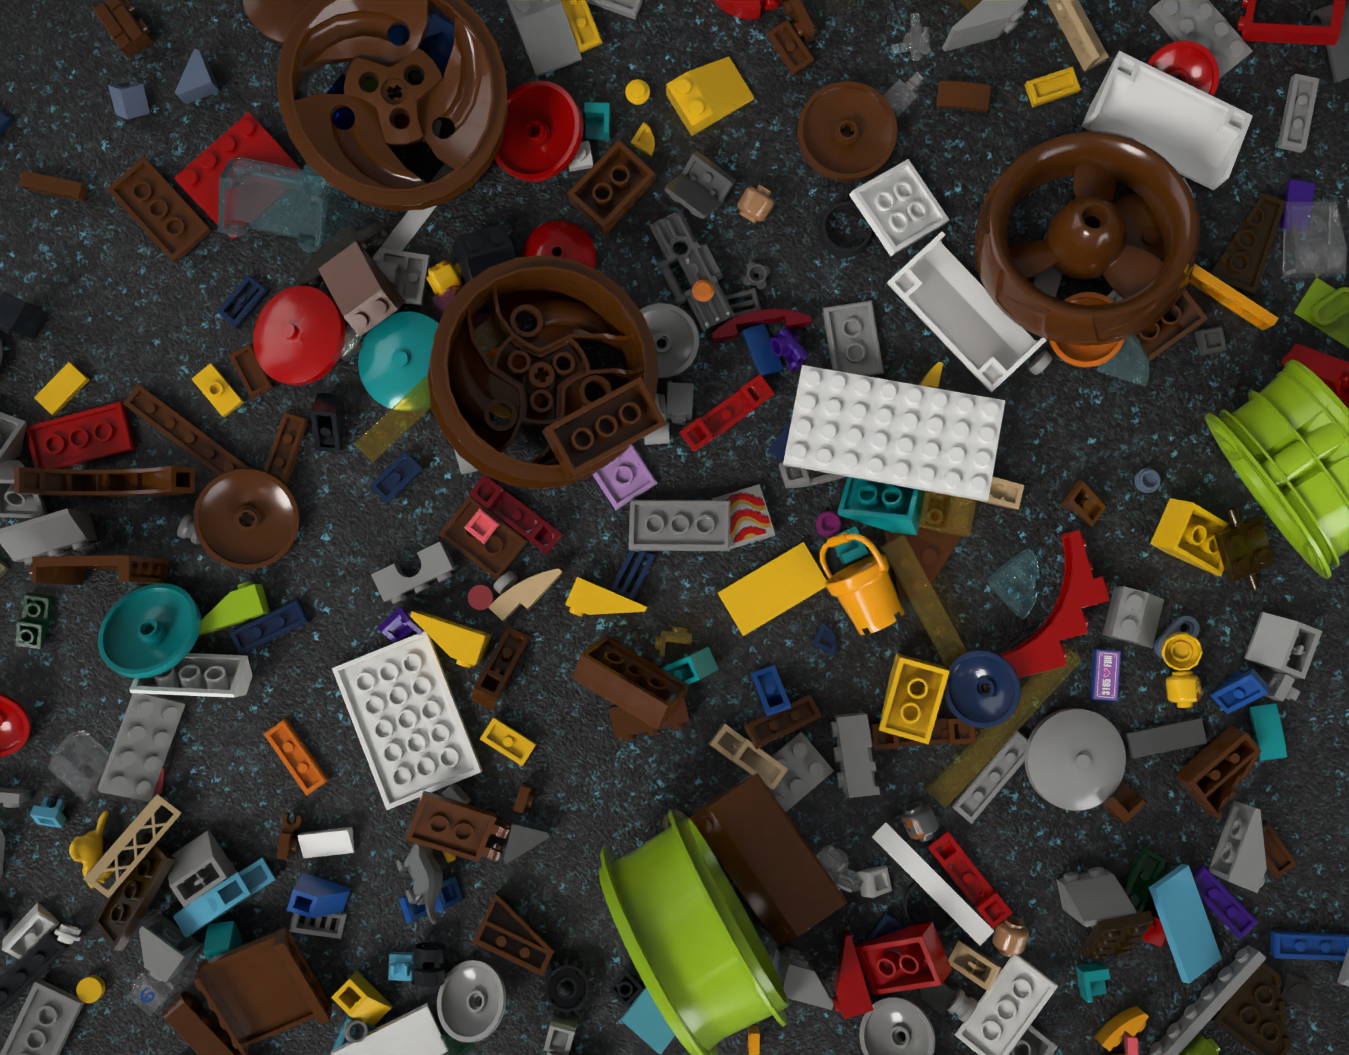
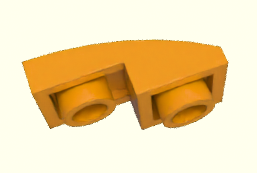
M1134 1006L1113 1017L1098 1031L1094 1038L1108 1051H1111L1113 1047L1120 1044L1125 1031L1133 1037L1145 1028L1146 1020L1149 1016L1139 1007Z

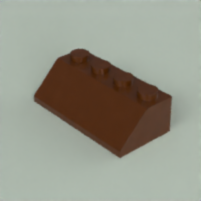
M607 636L581 653L572 677L583 687L594 691L604 700L614 703L626 713L632 714L646 725L657 730L670 719L690 687L687 683Z

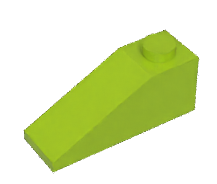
M253 581L237 585L238 590L230 592L201 620L199 636L270 613L262 584H253Z

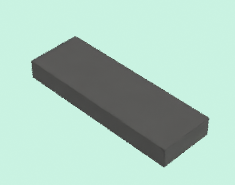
M1194 718L1125 733L1130 758L1133 759L1207 743L1202 718Z

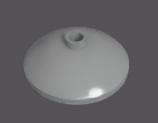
M658 303L642 308L640 311L644 315L655 342L659 370L658 379L671 378L684 372L694 361L699 347V334L694 321L684 310L671 304ZM662 340L666 342V346L659 348L657 343Z
M471 960L458 964L446 975L445 983L440 986L438 992L437 1012L442 1027L452 1038L461 1042L483 1040L494 1032L504 1015L506 1007L505 985L494 967L482 961ZM480 998H482L481 1006L479 1005Z
M900 997L885 998L872 1005L874 1011L864 1014L859 1031L860 1045L864 1055L934 1054L935 1034L932 1024L926 1013L912 1001ZM901 1031L906 1035L905 1041L900 1038Z

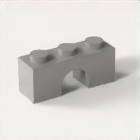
M438 542L417 552L421 560V569L413 577H407L402 572L399 564H392L371 574L383 601H392L393 604L399 603L407 598L405 594L413 590L415 593H419L430 587L428 583L436 579L438 582H442L452 577L451 572L457 569L445 544Z

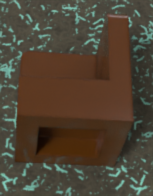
M1121 781L1116 791L1102 804L1117 820L1126 824L1147 802L1137 796Z

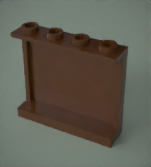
M134 555L32 557V563L29 568L32 584L83 585V570L118 569V582L169 584V559Z
M287 927L199 963L194 978L195 986L199 991L203 992L207 999L208 1007L210 1010L215 1011L219 1018L220 1026L223 1030H227L231 1037L232 1045L235 1049H239L242 1055H248L249 1045L313 1018H316L320 1025L330 1021L332 1003Z

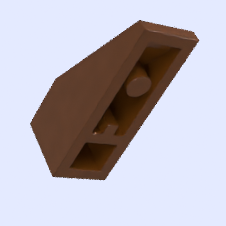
M507 626L473 688L471 700L494 711L530 639L529 636Z

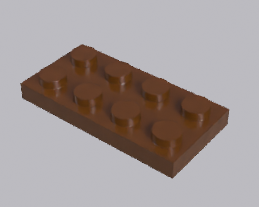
M144 156L107 188L110 194L174 263H177L212 231Z

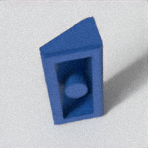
M765 324L742 330V337L758 374L766 377L784 369L779 357L775 356L771 350V338Z

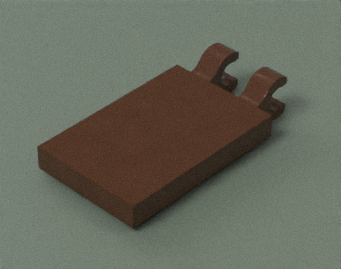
M423 790L405 840L479 862L481 856L498 861L502 853L500 850L502 845L497 842L487 843L490 834L507 839L511 828H509L511 823L506 820H496L497 813Z

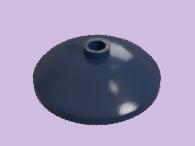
M978 650L963 654L951 664L948 669L950 672L944 689V695L950 710L958 719L973 727L990 728L1002 724L1014 714L1021 698V685L1017 672L1004 657L994 652ZM984 683L990 685L991 689L989 692L984 690Z

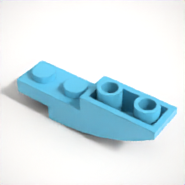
M261 858L206 892L175 914L173 918L184 937L188 938L277 879L266 860Z

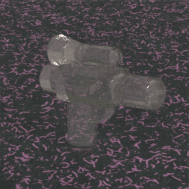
M913 13L910 15V33L905 34L903 42L892 44L891 52L894 55L910 51L911 60L919 61L921 60V53H931L929 27H923V32H921L920 14Z

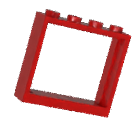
M1243 0L1242 8L1247 9L1246 15L1240 16L1238 30L1242 31L1241 38L1244 41L1336 46L1340 36L1346 0H1333L1329 26L1252 23L1256 0Z

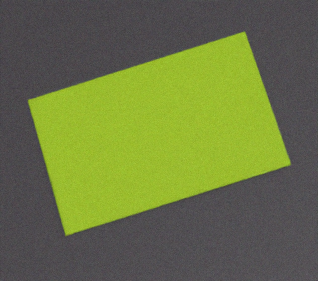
M1316 277L1294 313L1315 326L1309 318L1311 307L1336 289ZM1349 312L1326 327L1315 326L1349 348Z

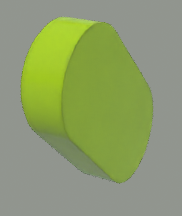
M1339 288L1313 305L1309 311L1310 321L1315 326L1326 327L1349 312V288Z

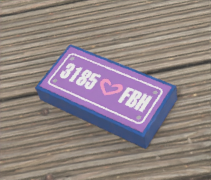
M1093 649L1090 699L1118 702L1121 651Z

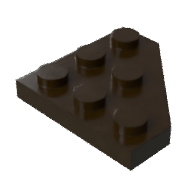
M1263 962L1211 1019L1257 1055H1287L1291 1049L1290 1038L1287 1036L1285 1022H1287L1285 1005L1280 992V986H1282L1281 978L1277 972Z

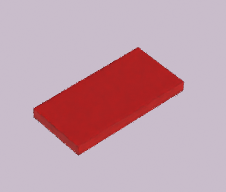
M119 401L27 426L26 435L34 468L66 469L136 450L124 402Z

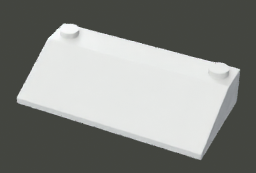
M1119 51L1096 93L1081 127L1088 130L1107 131L1132 137L1164 157L1179 174L1215 190L1229 178L1253 115Z
M941 232L896 273L887 284L981 383L992 392L1047 340L1045 338H1041L1038 341L1034 340L1023 327L1016 324L1001 311L986 289L942 244L941 240L945 234Z

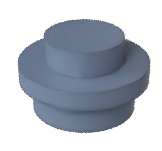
M1145 468L1137 472L1134 483L1139 491L1151 493L1160 486V476L1154 469Z

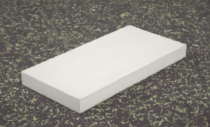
M1013 955L994 980L990 990L986 991L979 1000L972 1016L963 1022L955 1036L978 1055H1009L1058 985L1020 955Z
M426 1003L368 1032L363 1041L358 1043L348 1042L332 1050L331 1055H442L448 1052V1046Z

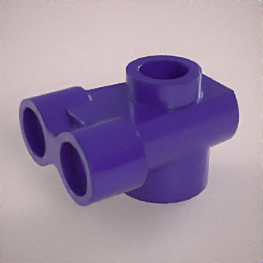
M788 327L780 330L776 337H773L770 341L771 350L777 357L784 355L791 371L799 369L803 365L802 362L809 357L804 347L800 346L801 341L798 334L792 333Z

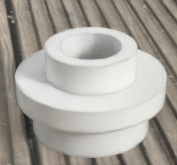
M61 924L60 928L54 932V934L58 935L57 940L72 945L74 941H80L81 936H79L81 929L71 925Z

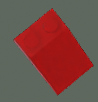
M933 922L909 926L856 945L855 947L874 995L940 986L952 971Z

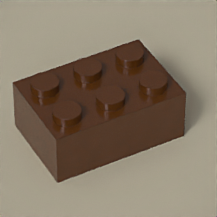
M618 140L567 193L568 199L582 215L606 235L656 183L655 173Z

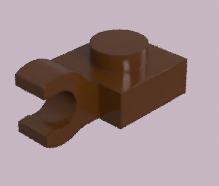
M289 812L282 816L283 829L279 836L276 859L287 860L294 853H297L299 841L296 837V828L302 825L304 821L303 814L297 815L296 823L290 822Z

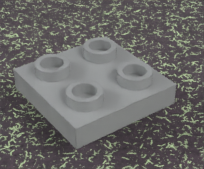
M380 248L379 258L375 263L404 299V303L423 306L427 284L426 277L428 276L431 257L424 254Z

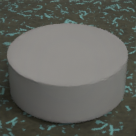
M1046 350L1041 352L1030 363L1028 369L1034 375L1039 374L1050 364L1052 356Z
M508 571L495 582L494 589L501 595L517 582L518 577L513 571Z

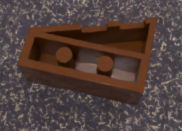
M1230 726L1175 774V777L1203 812L1220 820L1223 815L1222 809L1229 798L1233 799L1236 794L1234 790L1242 778H1246L1262 751L1247 732Z

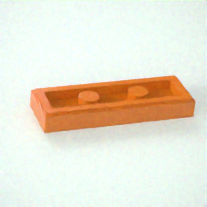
M287 718L264 733V736L306 796L329 781Z

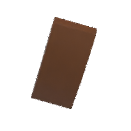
M939 81L936 106L938 108L963 109L964 112H989L992 86L970 82Z

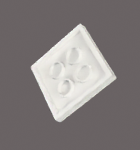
M909 159L859 186L849 194L890 256H893L949 221V218Z

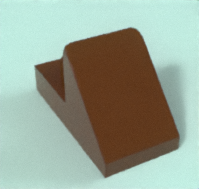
M1078 480L1070 488L1059 504L1061 507L1073 511L1085 525L1090 527L1094 526L1106 509V506L1082 480Z

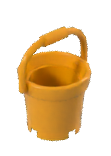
M846 532L828 538L820 550V564L828 579L825 586L832 596L837 597L858 633L865 635L863 632L865 628H868L870 633H874L897 621L894 614L898 611L903 616L905 611L888 573L889 564L886 556L880 554L869 539L857 533L850 534ZM851 540L862 542L872 552L873 556L853 563L832 575L826 562V552L829 547L832 548Z

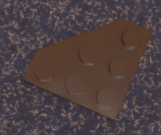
M957 511L921 519L917 535L892 533L882 529L899 601L924 596L962 537Z

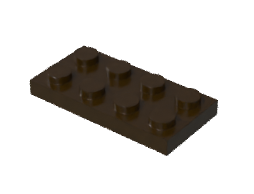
M144 833L138 845L148 844L153 839V834ZM159 840L109 898L107 897L93 921L113 950H124L175 862L174 857ZM145 847L137 848V855H139ZM134 852L126 865H130L135 860Z
M1145 911L1097 921L1080 949L1083 960L1091 958L1095 962L1107 958V955L1114 953L1117 956L1131 954L1132 950L1154 922L1151 912Z

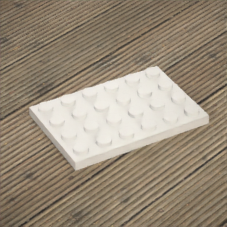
M425 631L420 635H413L332 668L386 810L421 797L423 790L431 793L483 771L431 637Z

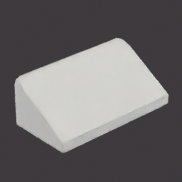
M352 827L302 832L298 835L303 858L355 852Z
M37 903L3 939L2 950L19 959L49 928L53 931L59 925V921L41 904Z

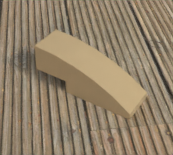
M558 568L529 577L500 595L488 608L502 621H506L521 604L527 609H531L564 572Z
M726 724L720 726L708 743L750 775L758 772L767 787L772 790L776 788L788 770L760 748L756 750L752 742L742 737Z

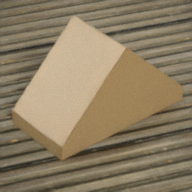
M959 940L948 959L950 966L987 991L990 990L1001 969L991 957Z

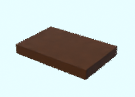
M470 495L438 534L495 580H498L529 542ZM479 509H482L500 524L485 544L464 528Z

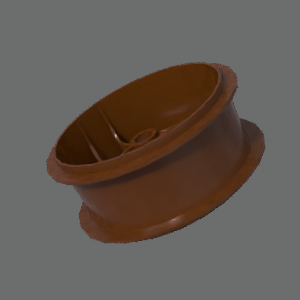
M312 0L295 19L282 46L277 73L279 109L289 137L306 163L331 186L366 205L391 211L424 210L449 202L465 192L490 167L503 141L508 116L506 71L496 41L481 17L464 0ZM431 14L455 27L454 45L443 78L435 62L420 49L429 30ZM394 25H404L410 30V38L406 44L396 46L389 41L388 32ZM352 61L346 73L344 94H315L307 97L309 77L313 72L327 64ZM418 71L422 73L423 82L419 85H412L408 79L411 72ZM374 78L378 81L379 86L374 92L369 93L365 90L364 83L367 79ZM401 89L399 91L402 96L400 99L397 97L393 100L390 99L392 98L391 90L397 91ZM342 107L351 109L355 115L354 125L347 130L337 128L333 122L334 113ZM404 114L408 117L409 124L406 128L399 129L395 126L394 120L397 115ZM440 118L450 119L455 125L454 134L446 139L437 138L433 133V125ZM425 139L438 160L452 171L438 180L426 183L406 169L388 145L409 146Z
M542 255L517 257L489 267L462 287L446 307L434 334L427 379L431 408L441 432L461 458L482 474L505 484L532 489L566 486L593 475L624 453L629 446L568 479L548 442L543 451L531 463L522 462L503 454L513 443L521 423L528 426L546 427L592 403L586 398L584 393L585 386L589 383L597 384L602 389L603 396L641 376L655 402L659 370L655 342L647 322L625 290L604 273L576 260ZM488 304L495 323L509 337L498 349L492 366L475 339L471 316L474 312ZM525 312L532 313L536 317L537 326L533 331L523 332L516 326L515 318ZM576 341L599 343L606 347L620 350L626 370L616 368L590 370L587 357ZM514 356L522 357L525 360L526 366L522 369H516L513 367L511 360ZM559 357L565 358L570 362L568 370H560L557 367L556 361ZM539 371L542 372L541 375L544 373L546 376L543 382H539L540 379H535ZM535 396L545 397L548 401V406L538 408L534 404ZM502 405L509 409L511 420L507 425L498 426L491 421L489 412L493 406Z

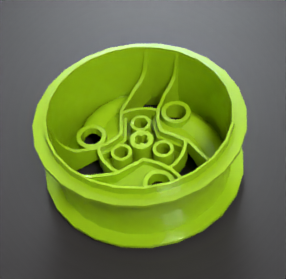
M671 809L668 814L671 826L633 852L618 857L611 849L602 848L600 852L602 865L599 866L598 874L605 900L624 945L667 1024L691 1055H718L716 1044L721 1040L772 1015L783 1027L787 1025L788 1020L784 1009L789 1006V1001L763 943L710 847L689 817L681 819L677 812Z

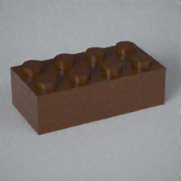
M640 376L545 427L542 432L569 479L666 425V422Z

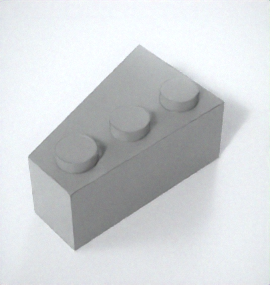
M862 712L835 715V722H831L832 737L837 738V747H834L835 762L840 764V773L836 774L838 788H842L849 798L880 795L879 786L876 787L874 771H876V765L872 760V740L867 714Z

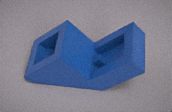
M455 876L443 880L441 891L436 901L435 911L445 910L463 901ZM407 895L399 898L407 923L414 922L427 915L425 904L420 906L408 902Z

